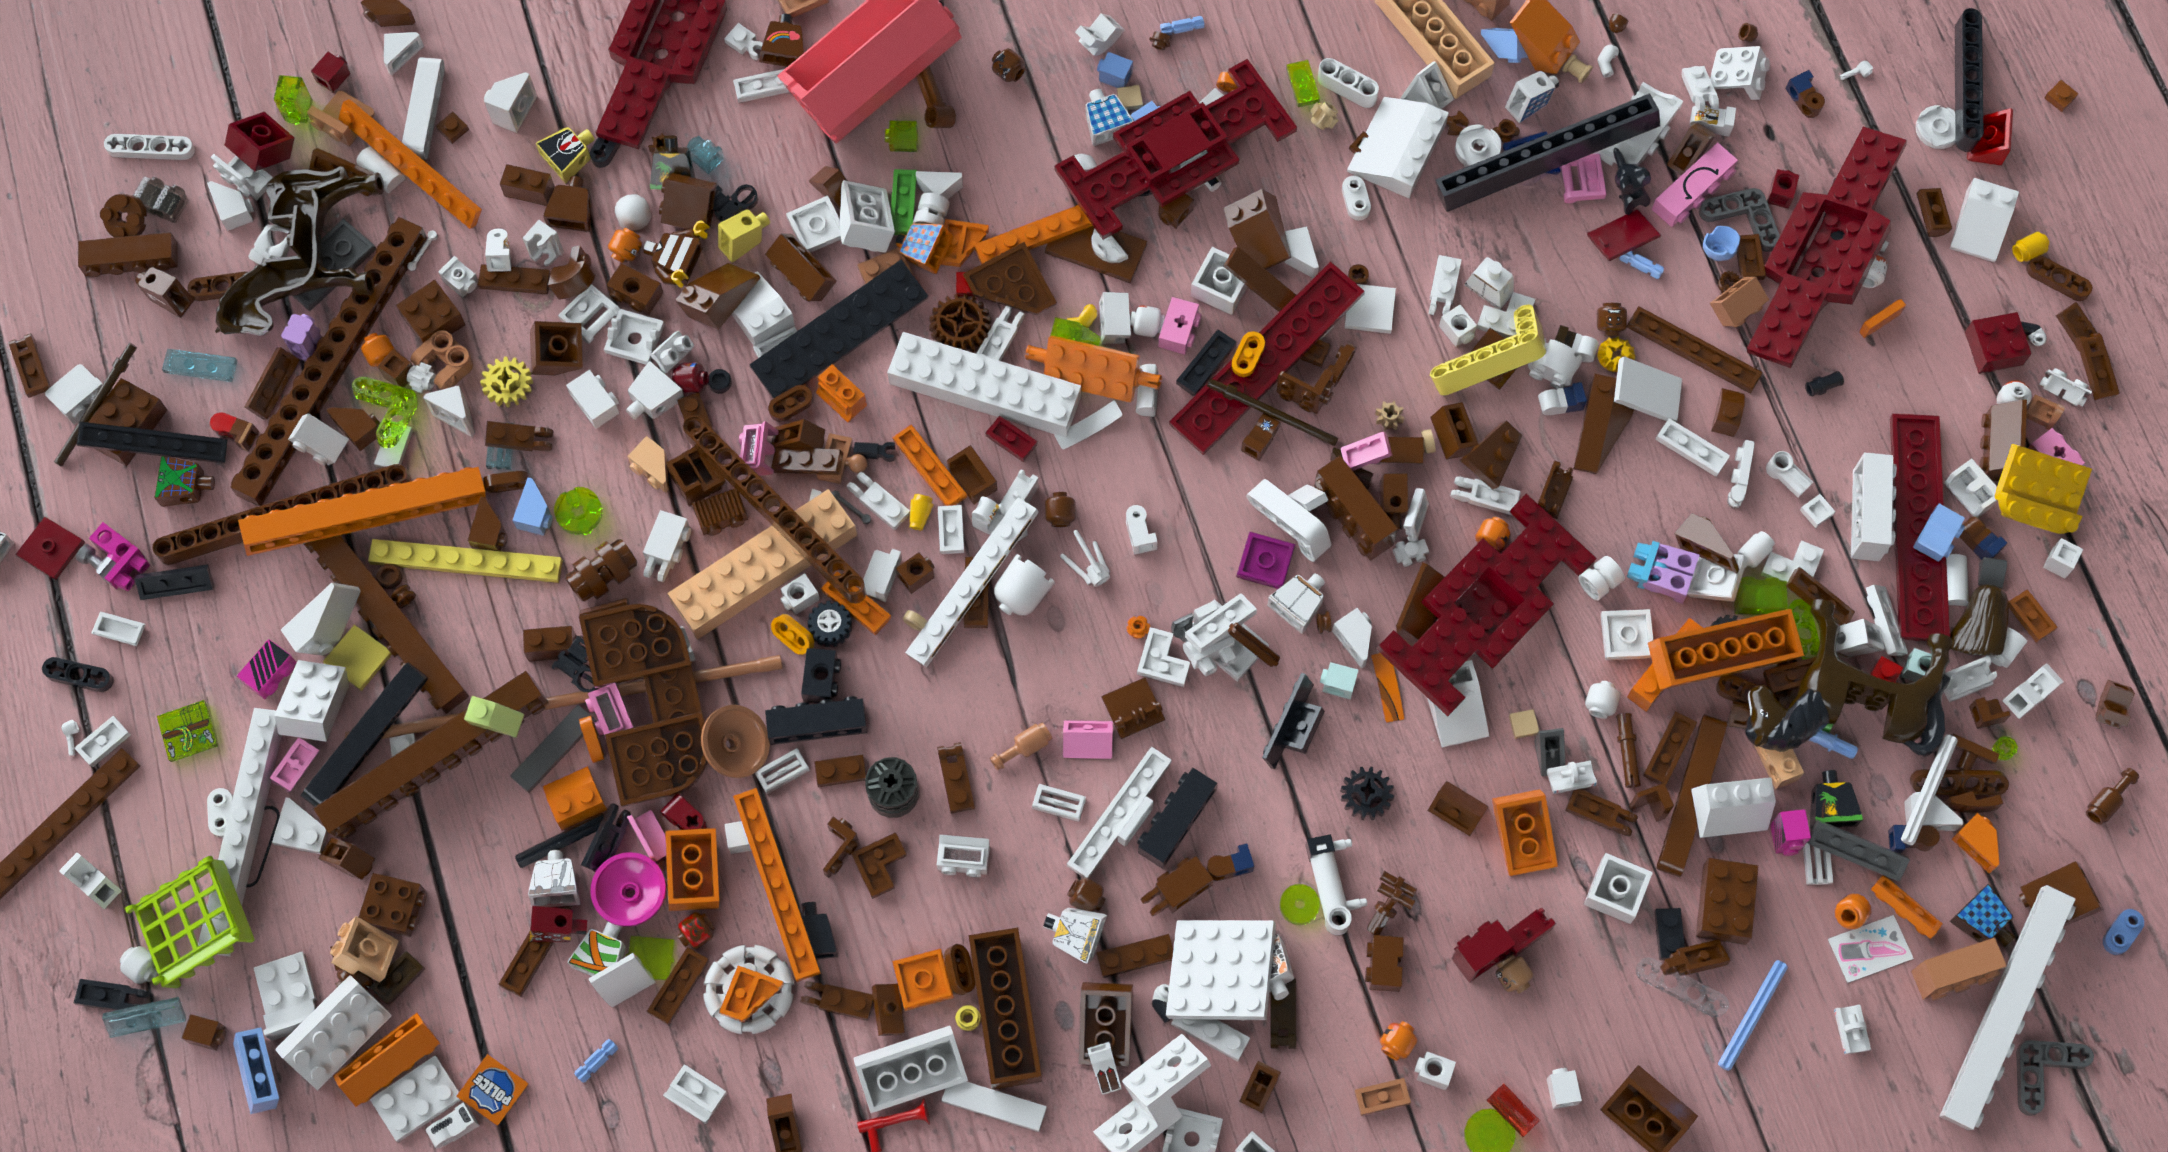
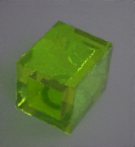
M889 120V129H885V143H889L890 152H917V121Z

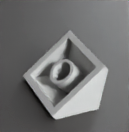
M459 386L425 394L423 398L434 417L471 437L474 436L475 432L469 405Z

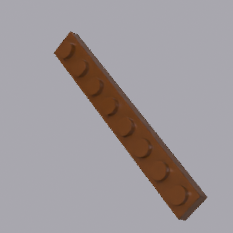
M123 748L117 751L0 862V899L141 767Z

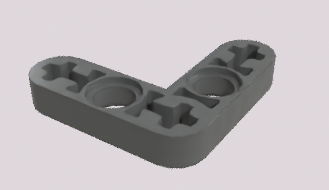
M1751 188L1709 198L1702 202L1699 216L1704 221L1714 222L1746 214L1753 234H1759L1761 250L1771 252L1775 247L1780 235L1766 197L1760 189ZM1753 197L1755 200L1758 199V202L1754 203L1753 200L1749 201V199ZM1734 201L1737 203L1738 208L1735 210L1729 209L1726 206V202ZM1709 207L1711 210H1714V213L1711 214L1710 211H1706V208ZM1758 215L1764 216L1767 219V223L1758 224L1755 217ZM1766 234L1768 239H1773L1771 244L1769 241H1764Z
M2035 1040L2025 1041L2019 1045L2016 1052L2017 1095L2020 1111L2025 1115L2033 1116L2044 1108L2043 1066L2084 1069L2094 1060L2092 1049L2084 1044ZM2030 1047V1050L2035 1052V1055L2030 1059L2031 1066L2024 1067V1064L2029 1063V1055L2024 1054V1051ZM2050 1048H2056L2061 1052L2062 1057L2060 1061H2053L2049 1057ZM2079 1051H2081V1054L2083 1056H2086V1059L2083 1060L2082 1063L2080 1062V1058L2078 1057H2071L2068 1059V1054L2075 1055ZM2026 1071L2033 1072L2036 1075L2037 1082L2035 1085H2030L2024 1080ZM2036 1089L2037 1092L2032 1093V1102H2036L2037 1106L2031 1109L2030 1105L2025 1102L2030 1099V1091L2025 1092V1090Z

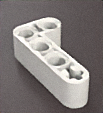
M1262 480L1246 495L1254 508L1298 541L1301 552L1308 560L1314 562L1331 547L1330 537L1325 525L1268 480Z

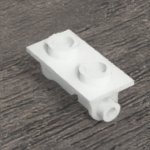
M2056 368L2053 371L2047 370L2045 373L2050 376L2048 378L2044 376L2039 384L2043 386L2042 389L2056 396L2059 395L2062 389L2066 390L2062 399L2075 406L2080 405L2083 407L2087 398L2083 397L2084 394L2089 395L2092 393V391L2087 389L2089 385L2077 379L2072 382L2066 378V373Z

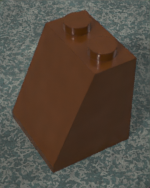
M2077 861L2020 887L2023 893L2019 894V897L2025 908L2030 907L2032 909L2040 889L2046 885L2075 898L2073 904L2076 907L2075 912L2070 920L2066 919L2064 926L2104 910L2081 865Z

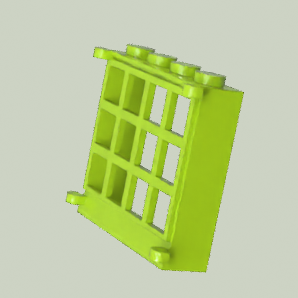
M213 856L203 858L198 862V866L181 872L174 881L162 884L155 893L145 895L140 899L139 903L125 908L127 914L135 912L157 973L159 974V976L152 979L154 985L161 983L162 987L179 988L181 986L179 978L195 976L194 968L214 964L213 956L217 954L232 953L234 951V943H251L255 941L224 860L213 859ZM210 873L213 885L201 892L196 880ZM191 884L195 896L182 903L178 892ZM216 890L222 906L209 913L203 898ZM173 896L177 908L164 915L160 903ZM198 902L203 918L190 924L185 909ZM153 907L155 908V911L157 913L158 920H156V917L152 910ZM225 912L230 927L217 935L212 919ZM180 914L185 929L172 936L167 920ZM206 923L211 939L199 946L193 930ZM159 925L162 926L166 941H164ZM188 935L193 950L180 958L175 942ZM168 946L170 947L171 953L174 958V962H172L170 954L167 949Z

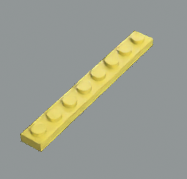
M372 539L368 562L370 565L383 566L393 564L401 568L559 583L563 560L561 557Z

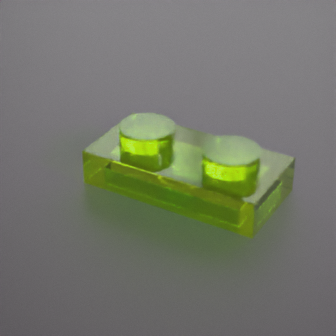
M1304 60L1286 64V71L1297 107L1320 103V96L1309 61Z

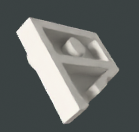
M285 798L272 843L277 846L321 854L328 836L326 828L290 798Z

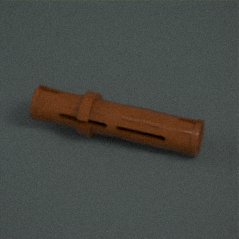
M1621 713L1616 715L1619 730L1617 742L1621 746L1625 788H1632L1631 778H1633L1634 788L1641 786L1635 748L1637 738L1636 734H1633L1632 714L1625 713L1626 723H1624L1623 714Z

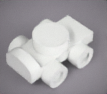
M1425 539L1409 541L1406 545L1404 541L1395 544L1396 548L1392 550L1397 563L1402 562L1404 567L1412 564V558H1416L1417 562L1426 560L1425 554L1429 553Z

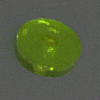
M1304 884L1292 885L1281 896L1280 912L1292 924H1308L1316 918L1319 912L1320 900L1318 894L1310 886ZM1297 901H1302L1304 903V907L1297 908L1295 903Z

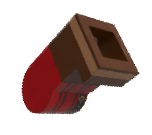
M223 412L214 414L210 419V427L219 437L234 439L238 447L249 452L259 434V430L254 424Z

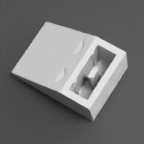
M1466 661L1448 680L1466 697L1459 706L1447 717L1428 699L1442 748L1489 737L1479 681L1473 661Z

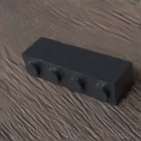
M855 696L846 697L844 701L834 702V700L826 699L820 701L819 704L810 705L807 702L796 704L795 707L785 708V706L778 705L771 707V710H765L767 735L770 745L867 733L863 698L858 699Z
M1192 768L1189 773L1184 772L1178 781L1180 787L1175 793L1171 791L1166 798L1164 804L1167 806L1162 813L1158 811L1150 823L1153 826L1149 832L1144 831L1138 839V853L1163 869L1216 792L1218 783L1195 768Z

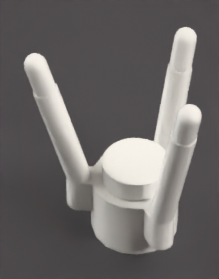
M1075 530L1074 535L1091 563L1086 569L1088 573L1086 574L1065 554H1061L1060 557L1085 580L1087 585L1093 583L1094 587L1100 586L1110 578V571L1105 564L1097 542L1093 541L1095 553L1099 561L1096 562L1083 538Z

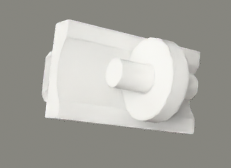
M676 331L659 345L650 356L658 363L660 370L665 374L692 350L694 344L688 335L682 336L680 331Z
M1591 761L1580 763L1568 762V765L1547 769L1553 794L1597 785Z
M1861 1005L1835 1008L1834 1013L1844 1055L1870 1051L1866 1022H1864Z

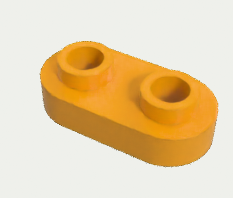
M1251 331L1243 336L1232 359V370L1236 375L1247 377L1254 372L1265 348V339L1260 333ZM1251 343L1257 344V347L1250 348L1249 345ZM1245 363L1248 365V367L1242 369L1239 367V365Z
M782 614L772 620V633L793 652L803 655L806 653L807 648L813 649L814 638L812 634L791 616Z

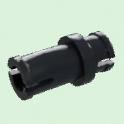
M1839 371L1824 377L1818 376L1813 378V381L1807 382L1805 389L1809 396L1823 395L1829 389L1842 386L1844 378Z

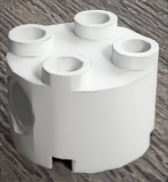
M1544 339L1546 354L1542 358L1528 363V368L1531 370L1529 375L1536 380L1544 378L1551 381L1550 385L1557 390L1571 385L1572 377L1583 361L1580 354L1575 357L1576 351L1561 342L1550 339L1549 343H1546V339Z

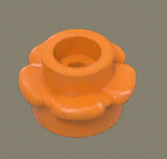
M1143 616L1131 617L1126 627L1128 634L1137 639L1143 638L1149 633L1150 624L1147 623L1148 620Z

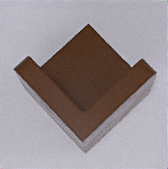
M393 349L378 365V368L387 381L402 391L409 383L407 382V374L413 365Z
M1985 697L1975 699L1969 706L1977 729L2003 723L2011 716L2010 711H2002L1998 699L1986 701Z

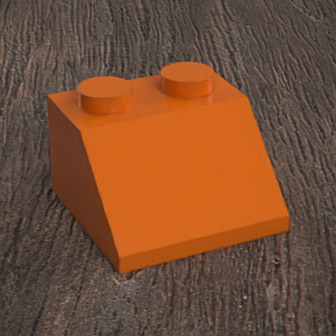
M588 766L542 786L551 811L561 830L607 810Z

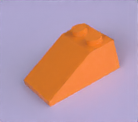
M1526 0L1510 21L1535 71L1557 74L1580 43L1573 26L1547 0Z
M1538 789L1492 798L1496 825L1508 875L1513 876L1558 867L1546 795Z

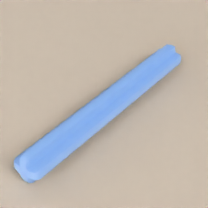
M1777 960L1774 962L1719 1060L1718 1065L1724 1070L1729 1071L1732 1069L1788 969V966L1782 961Z

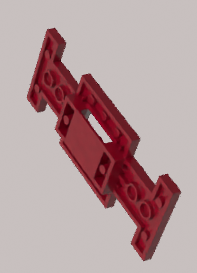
M1248 59L1228 69V74L1237 85V89L1206 106L1203 102L1199 104L1192 92L1188 91L1113 133V139L1122 152L1091 170L1085 172L1074 155L1054 165L1055 172L1102 240L1123 229L1122 223L1113 212L1114 209L1148 190L1151 191L1161 207L1169 204L1238 165L1240 159L1230 147V144L1265 125L1277 142L1297 132V126ZM1205 150L1208 152L1200 158L1192 161L1191 163L1169 174V170H1171L1172 168L1180 165L1181 163L1189 160L1190 158L1198 155L1199 153Z
M1527 493L1509 511L1526 529L1502 554L1482 538L1421 601L1438 618L1413 646H1410L1393 630L1376 648L1381 655L1447 717L1466 698L1448 681L1474 653L1493 669L1554 605L1537 588L1549 573L1563 561L1579 576L1597 559Z

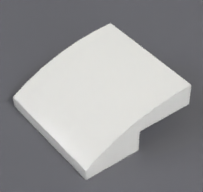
M634 953L589 978L590 983L598 994L611 1007L618 1005L656 983L652 974L644 968L641 960Z

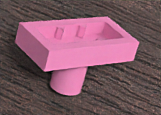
M1385 432L1341 447L1343 460L1352 471L1369 464H1377L1382 459L1392 456L1388 436Z

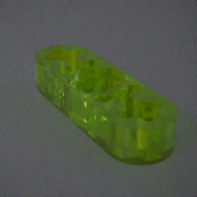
M1796 599L1791 602L1787 609H1792L1797 631L1800 628H1806L1811 633V638L1803 639L1799 636L1801 645L1804 646L1802 647L1804 653L1802 660L1809 659V657H1805L1808 653L1807 645L1813 643L1809 650L1811 655L1817 656L1820 641L1813 615L1810 612V605L1802 599ZM1796 606H1798L1799 610H1804L1801 615L1802 622L1796 624L1800 620L1799 613L1794 612Z

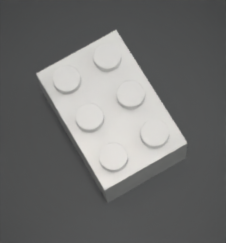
M298 660L274 715L278 734L326 742L349 688L346 667Z

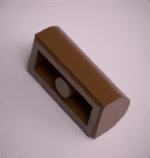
M1941 188L1920 189L1916 195L1928 236L1940 237L1949 233L1952 230V225Z

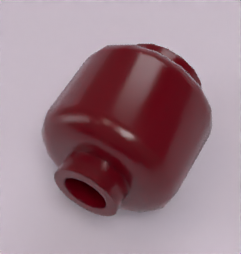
M682 362L674 368L672 381L682 389L683 393H699L708 384L709 375L700 363Z

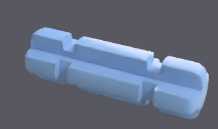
M1202 16L1193 17V19L1187 18L1173 21L1172 24L1169 22L1160 25L1162 33L1167 35L1192 31L1193 28L1197 30L1204 28V19Z
M1633 251L1620 256V261L1626 264L1629 262L1631 263L1630 266L1646 274L1649 272L1651 273L1650 276L1659 279L1664 271L1663 266L1657 263L1654 265L1652 264L1653 261L1637 253L1634 255Z
M606 1040L601 1045L602 1048H598L584 1062L585 1065L583 1067L580 1066L575 1071V1076L581 1082H586L591 1077L590 1074L592 1072L595 1073L609 1059L608 1056H612L618 1050L617 1045L612 1040Z

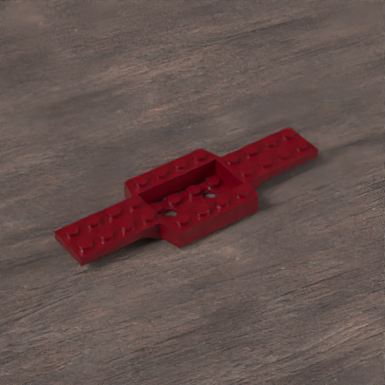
M630 0L608 49L611 59L623 65L624 69L595 132L597 137L638 150L640 149L664 92L672 83H696L727 12L725 0H664L638 59L635 57L661 0ZM676 12H681L684 14V18L680 21H674L672 15ZM660 49L668 52V55L663 59L655 56V53Z
M1863 126L1828 194L1802 193L1764 266L1766 276L1780 284L1747 347L1748 354L1791 368L1820 311L1829 302L1853 305L1871 265L1891 231V220L1874 210L1907 145L1906 139ZM1825 213L1826 216L1794 276L1791 275L1822 214ZM1835 231H1841L1844 233V237L1840 240H1834L1831 238V234ZM1815 268H1822L1825 274L1822 277H1814L1811 272Z

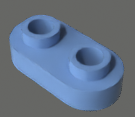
M2127 909L2120 913L2103 937V946L2106 951L2113 955H2120L2127 951L2144 927L2143 916L2134 909ZM2133 918L2135 925L2130 924L2128 919ZM2115 937H2119L2122 944H2118L2115 941Z

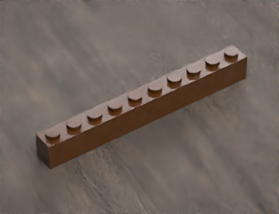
M340 535L303 543L310 553L316 551L320 556L316 560L324 570L329 568L332 571L333 575L330 578L334 583L359 587L361 592L356 603L361 609L357 612L366 623L370 620L375 625L372 628L373 632L380 640L385 638L389 644L385 646L394 658L399 655L403 660L400 663L401 667L409 662L428 677L427 682L421 688V692L428 691L432 696L428 701L437 711L441 708L447 714L470 697Z

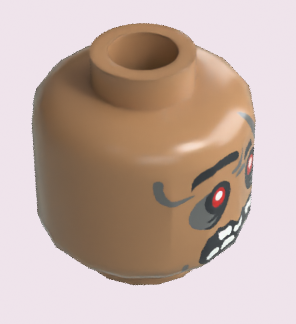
M1511 955L1497 964L1499 969H1497L1495 975L1507 992L1516 990L1519 994L1531 986L1529 981L1533 978V972L1523 957L1515 958L1514 955Z

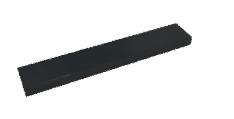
M79 421L77 446L224 464L228 439L81 421Z

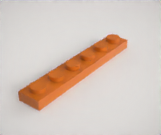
M1076 205L974 244V249L981 264L1023 242H1025L1028 250H1031L1093 225L1080 206Z

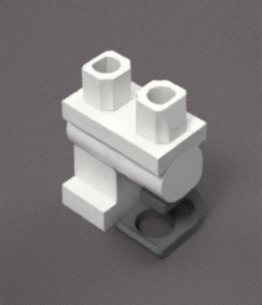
M1214 601L1195 609L1193 614L1190 613L1173 621L1171 625L1173 635L1185 642L1183 650L1191 661L1193 668H1199L1205 676L1217 671V666L1213 660L1220 658L1225 667L1234 664L1237 660L1234 650L1235 641L1229 634L1202 653L1185 638V632L1193 627V621L1196 625L1218 610Z

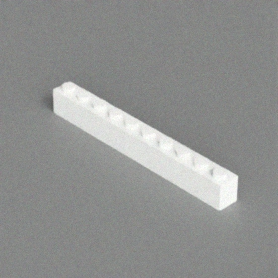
M254 708L218 860H224L241 905L243 904L264 807L266 806L270 789V776L274 771L282 735L278 734L274 717L275 710ZM216 890L209 895L207 904L209 913L222 906ZM225 912L212 919L217 935L230 927ZM206 923L202 925L198 942L199 946L211 939ZM229 953V954H217V955L230 956L231 953Z
M2048 885L2040 889L1939 1117L1966 1130H1974V1127L1978 1128L1984 1118V1114L1981 1113L1985 1103H1990L1994 1095V1090H1992L1995 1080L1999 1081L2004 1073L2005 1067L2002 1064L2005 1057L2009 1058L2014 1050L2015 1044L2012 1041L2016 1034L2019 1035L2025 1025V1021L2022 1020L2026 1011L2029 1012L2034 1005L2035 998L2032 996L2035 989H2040L2045 980L2043 971L2046 965H2051L2055 957L2054 946L2056 942L2060 943L2066 932L2063 929L2066 919L2070 920L2075 912L2076 907L2073 906L2075 898Z

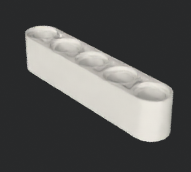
M420 57L417 63L402 143L421 159L426 160L429 155L445 65L443 59Z

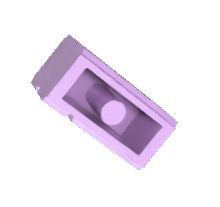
M293 314L281 337L292 355L306 361L317 348V343L321 338V330L314 325L315 320L305 314L301 316Z

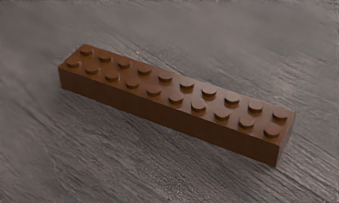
M524 671L483 698L525 714L524 718L531 714L534 716L541 713L546 708L544 705L549 703L527 671ZM466 709L313 809L329 834L339 839L341 837L343 839L348 838L356 832L355 828L363 823L367 825L378 818V813L384 809L386 811L393 809L399 804L398 800L404 796H413L420 790L419 787L426 782L430 784L441 777V772L447 768L449 770L456 768L462 763L461 759L468 755H476L483 750L482 746L489 741L491 743L496 742L504 734L469 724L464 720L467 712Z

